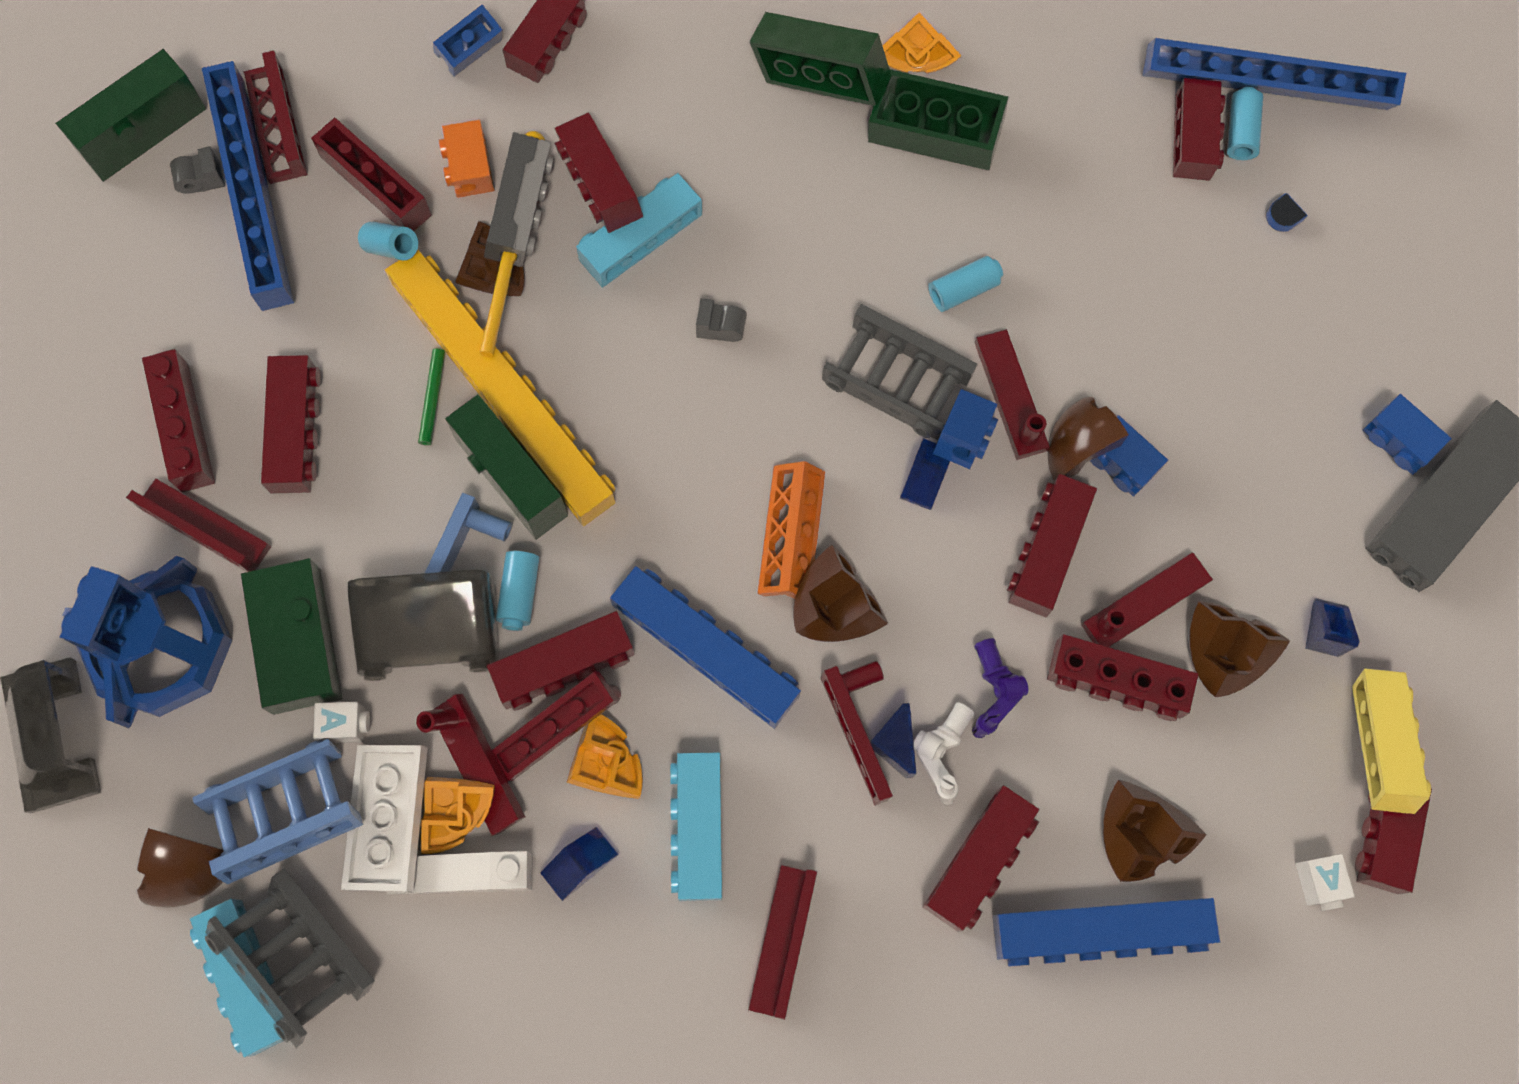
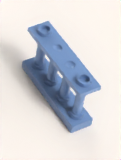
M329 739L314 741L301 751L227 783L212 785L204 793L192 797L196 806L209 815L214 813L224 852L220 857L209 861L213 876L228 885L363 825L360 812L348 801L344 803L340 801L329 763L341 758L342 755L341 751ZM315 769L326 808L319 814L307 817L295 777ZM282 784L292 822L289 827L273 832L262 792ZM248 798L258 837L254 842L238 847L228 806Z

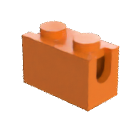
M480 119L442 126L444 139H439V146L442 158H448L449 167L443 168L447 187L454 186L457 198L493 192L494 185Z

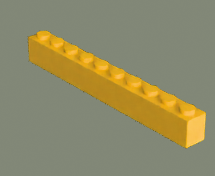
M417 249L416 254L412 258L398 260L386 268L385 272L396 291L483 401L562 496L563 502L584 527L615 504L613 492L616 489L610 479L605 474L601 476L597 474L593 469V466L596 464L590 454L585 449L581 451L577 449L573 444V441L576 439L570 429L565 424L561 426L557 424L553 419L556 414L550 404L545 399L542 401L537 399L533 394L536 391L534 385L525 374L521 377L514 370L517 365L506 350L500 352L495 346L493 357H484L480 354L486 326L481 329L475 321L478 319V316L467 302L462 305L457 299L459 292L448 278L443 281L437 274L440 272V269L430 255L424 257Z

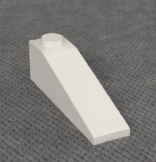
M528 851L417 856L413 893L387 892V894L532 891V854Z

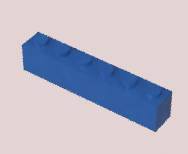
M635 566L610 597L612 606L775 729L800 697L801 690L797 688L799 683L788 673L782 671L781 674H778L770 668V660L760 652L755 650L752 654L742 646L743 640L730 630L724 633L715 626L716 620L702 609L696 612L688 606L689 600L676 589L670 592L660 585L662 580L649 569L643 572Z
M1214 898L1008 913L992 916L997 960L1007 959L1008 967L1030 965L1029 957L1043 956L1044 964L1066 962L1065 955L1079 954L1080 961L1101 960V952L1115 951L1116 958L1138 957L1137 949L1150 948L1151 956L1174 954L1173 946L1186 945L1187 953L1209 951L1208 944L1220 943Z

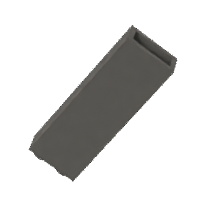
M1495 400L1483 409L1365 549L1372 553L1374 560L1382 566L1389 567L1399 576L1404 585L1418 592L1433 585L1518 483L1519 417L1498 400Z

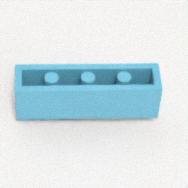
M678 173L670 179L665 178L661 180L655 189L645 197L640 196L637 198L644 217L611 233H608L605 226H603L595 233L585 235L576 246L579 261L602 288L702 216V199Z
M677 753V763L670 764L671 784H677V798H671V820H678V834H671V856H678V871H671V893H678L679 901L722 900L720 753Z
M229 899L190 918L193 927L190 930V936L195 947L199 950L201 949L205 957L206 963L203 964V969L210 983H215L220 996L217 998L219 1011L224 1018L229 1019L233 1031L230 1033L231 1042L238 1053L242 1052L243 1057H250L283 1042V1040L274 1029L273 1025L276 1022L221 953L216 955L205 941V932L209 919L216 916L220 923L226 927L247 912L242 900ZM253 926L234 939L246 956L261 947ZM267 961L257 967L269 985L275 982Z

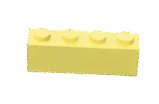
M1364 668L1353 684L1352 690L1372 810L1415 814L1429 800L1431 785L1429 780L1426 779L1424 772L1425 753L1419 745V721L1417 717H1414L1412 707L1413 690L1408 686L1407 675L1404 672Z

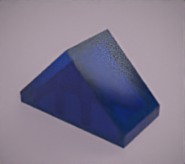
M923 438L900 499L931 510L950 461L934 455L933 452L937 443Z
M1315 598L1312 605L1305 649L1340 657L1357 648L1360 640L1349 606Z
M903 703L870 742L873 751L905 778H913L917 774L910 703Z
M595 827L565 846L540 873L558 897L564 901L619 854L600 830Z

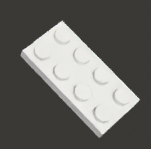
M357 745L351 805L360 812L363 825L347 832L341 890L413 893L428 747L422 745Z

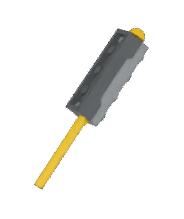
M529 131L524 135L516 132L512 134L487 238L484 258L500 261L480 350V354L484 357H493L513 265L522 267L525 255L532 256L535 237L529 235L531 228L538 229L542 210L536 209L537 200L544 202L548 183L542 182L543 174L550 175L554 156L548 155L551 142L545 141L543 135L537 131Z

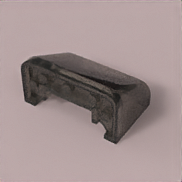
M461 570L354 579L348 582V602L357 674L361 677L364 676V680L386 679V674L392 672V668L461 663L463 666L469 667L470 672H487L488 668L486 665L499 660L498 621H496L497 590L496 584L487 571Z

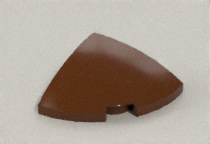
M478 220L455 283L493 294L500 261L484 258L490 226ZM513 265L506 296H521L524 287L523 265L522 267Z

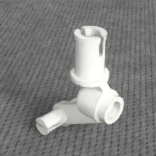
M959 702L955 703L953 710L942 726H938L936 730L929 731L928 733L921 730L912 745V749L917 751L919 759L937 788V794L941 802L945 805L952 804L953 800L957 797L958 785L954 777L946 770L941 759L947 749L959 746L961 743L960 736L975 714L969 707Z

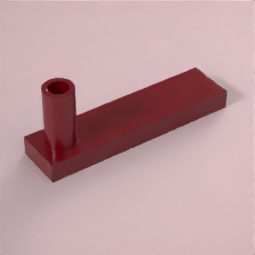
M1007 329L977 337L974 343L995 402L998 404L997 407L1016 460L1047 452L1050 448L1044 432L1047 422L1044 416L1037 413Z
M1192 552L1084 621L1081 626L1093 643L1111 647L1201 589L1213 579Z
M875 660L840 674L837 666L824 670L820 679L874 806L886 802L893 797L892 792L849 695L851 692L884 680L882 669Z
M594 671L492 749L507 781L512 782L609 707L618 703L621 697L619 688L613 684L608 685L600 671Z
M463 693L453 695L433 710L419 713L416 719L418 729L424 733L440 731L463 779L495 785L493 801L484 820L492 836L504 832L526 817Z

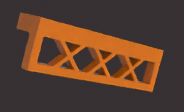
M806 461L775 465L773 468L758 586L759 595H787L795 599L805 573L815 561L825 471ZM793 473L792 483L784 490V474ZM787 503L789 506L788 515L780 522V511ZM783 536L785 538L784 547L776 554V543ZM779 568L781 571L779 586H771L772 575Z

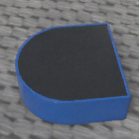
M1285 193L1272 203L1267 211L1266 219L1273 229L1287 232L1303 222L1308 215L1288 193Z

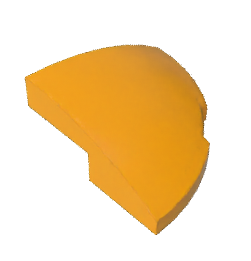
M920 12L883 45L888 66L904 73L909 71L925 72L926 74L933 73L950 66L962 56L942 33L939 34Z
M600 714L584 727L567 783L606 794L639 799L641 797L643 779L638 754L631 755L624 743L627 735L617 724L604 715Z
M427 777L424 784V816L421 819V854L443 852L463 843L465 836L475 827L479 828L484 822L493 801L495 785L465 779Z

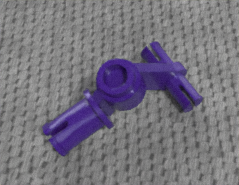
M994 638L980 641L974 646L984 670L982 678L994 686V693L998 699L984 714L978 717L976 725L972 728V732L976 731L973 735L979 739L995 732L998 724L1029 691L1025 677L1013 674L1009 671L1008 666H1004Z

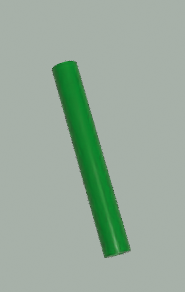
M438 348L432 349L418 439L419 444L426 446L432 444L445 351Z

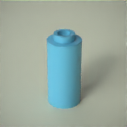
M1243 87L1231 96L1227 155L1235 160H1250L1257 157L1260 153L1263 94L1253 87Z
M370 221L365 223L358 232V243L362 250L369 254L398 260H408L416 254L418 249L417 235L408 227Z
M989 256L982 257L930 282L928 289L931 299L940 312L947 311L999 286L1003 270L996 259L992 260Z
M508 551L505 554L496 621L502 623L503 629L522 631L523 626H528L531 623L540 557L536 554L524 551Z

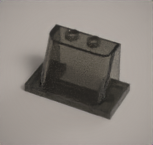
M71 657L51 663L42 660L24 665L17 669L15 673L0 677L24 812L31 814L100 794L101 788L95 759L89 757L75 762L65 759L54 700L82 693L76 660Z

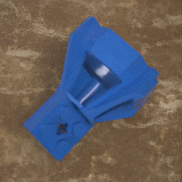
M175 556L158 570H151L130 581L119 574L91 566L88 574L79 582L77 588L78 596L73 607H66L62 614L64 618L61 625L62 632L60 638L77 646L97 696L105 699L106 720L130 728L137 711L161 717L212 692L233 639L212 593L203 586L192 583L197 567L183 557ZM179 590L193 602L202 622V642L165 625L166 620L157 601L159 596ZM154 649L192 665L187 673L178 681L164 689L150 693H134L127 672L130 662L153 652Z

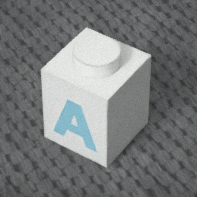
M359 702L315 703L313 739L317 741L329 739L332 743L364 742L365 733L370 730V714L368 711H365L363 705Z
M1343 854L1295 863L1307 906L1320 904L1322 911L1344 907L1343 899L1355 897Z

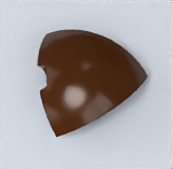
M1085 397L1069 407L1056 422L1048 442L1050 448L1047 451L1049 469L1054 481L1059 474L1067 477L1078 474L1086 462L1120 447L1129 435L1116 415L1107 406L1098 408L1093 397Z
M833 545L818 556L805 573L795 597L793 618L796 633L816 641L838 642L859 638L888 624L887 619L876 598L870 590L864 588L856 575V569Z
M1199 601L1192 617L1190 627L1192 661L1196 672L1199 673L1198 676L1201 682L1214 697H1223L1236 693L1255 682L1278 660L1290 642L1285 636L1256 619L1248 621L1237 616L1232 609L1221 605Z
M1118 780L1110 794L1104 816V844L1110 865L1121 882H1134L1153 877L1158 865L1165 863L1167 860L1174 864L1179 863L1207 835L1179 809L1137 785Z
M148 828L137 868L139 873L144 874L142 883L137 889L140 901L146 905L168 908L184 906L206 897L223 883L212 875L209 861L221 856L224 852L223 849Z

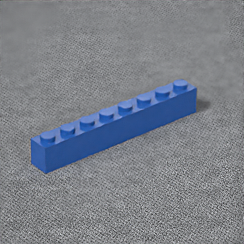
M1155 38L1148 44L1143 76L1175 81H1183L1184 78L1221 81V87L1241 89L1243 87H1253L1261 93L1389 110L1401 105L1407 74L1404 72Z
M234 61L202 68L250 295L261 311L293 304L294 300L245 81Z

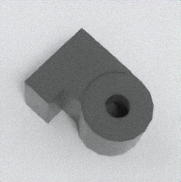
M210 146L197 149L198 155L180 156L171 161L170 169L174 189L177 192L190 194L225 187L220 161Z
M701 298L696 321V338L728 342L742 340L747 317L746 311L736 306L714 304V300Z

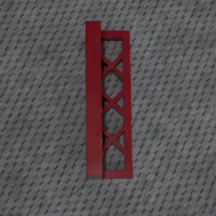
M274 50L262 53L264 67L243 71L267 179L270 184L308 175L283 67ZM267 77L269 86L263 92L255 88L253 80ZM267 102L272 103L275 109L271 119L265 117L260 112ZM274 128L279 130L281 135V141L277 146L267 141V137ZM280 155L285 157L290 168L274 172L273 164Z
M156 478L143 496L131 490L126 497L143 512L246 572L256 570L271 549V546L265 541Z
M784 865L780 866L748 1008L749 1011L784 1020L786 1018L818 871L810 869L805 871Z

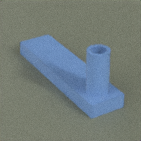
M462 493L407 609L406 619L411 624L424 629L470 528L506 541L512 528V522L479 510L480 506L475 497Z

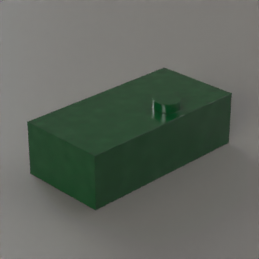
M765 12L749 41L765 81L769 84L877 106L892 77L878 33Z
M161 49L55 124L85 162L104 182L207 108L184 71L164 49Z
M890 69L892 77L877 106H873L869 119L868 142L990 171L1005 120L1009 96Z
M479 394L445 418L455 440L468 455V462L478 474L482 473L535 540L568 517L562 496Z
M308 558L240 573L261 708L276 715L315 706V703L342 700L321 569Z

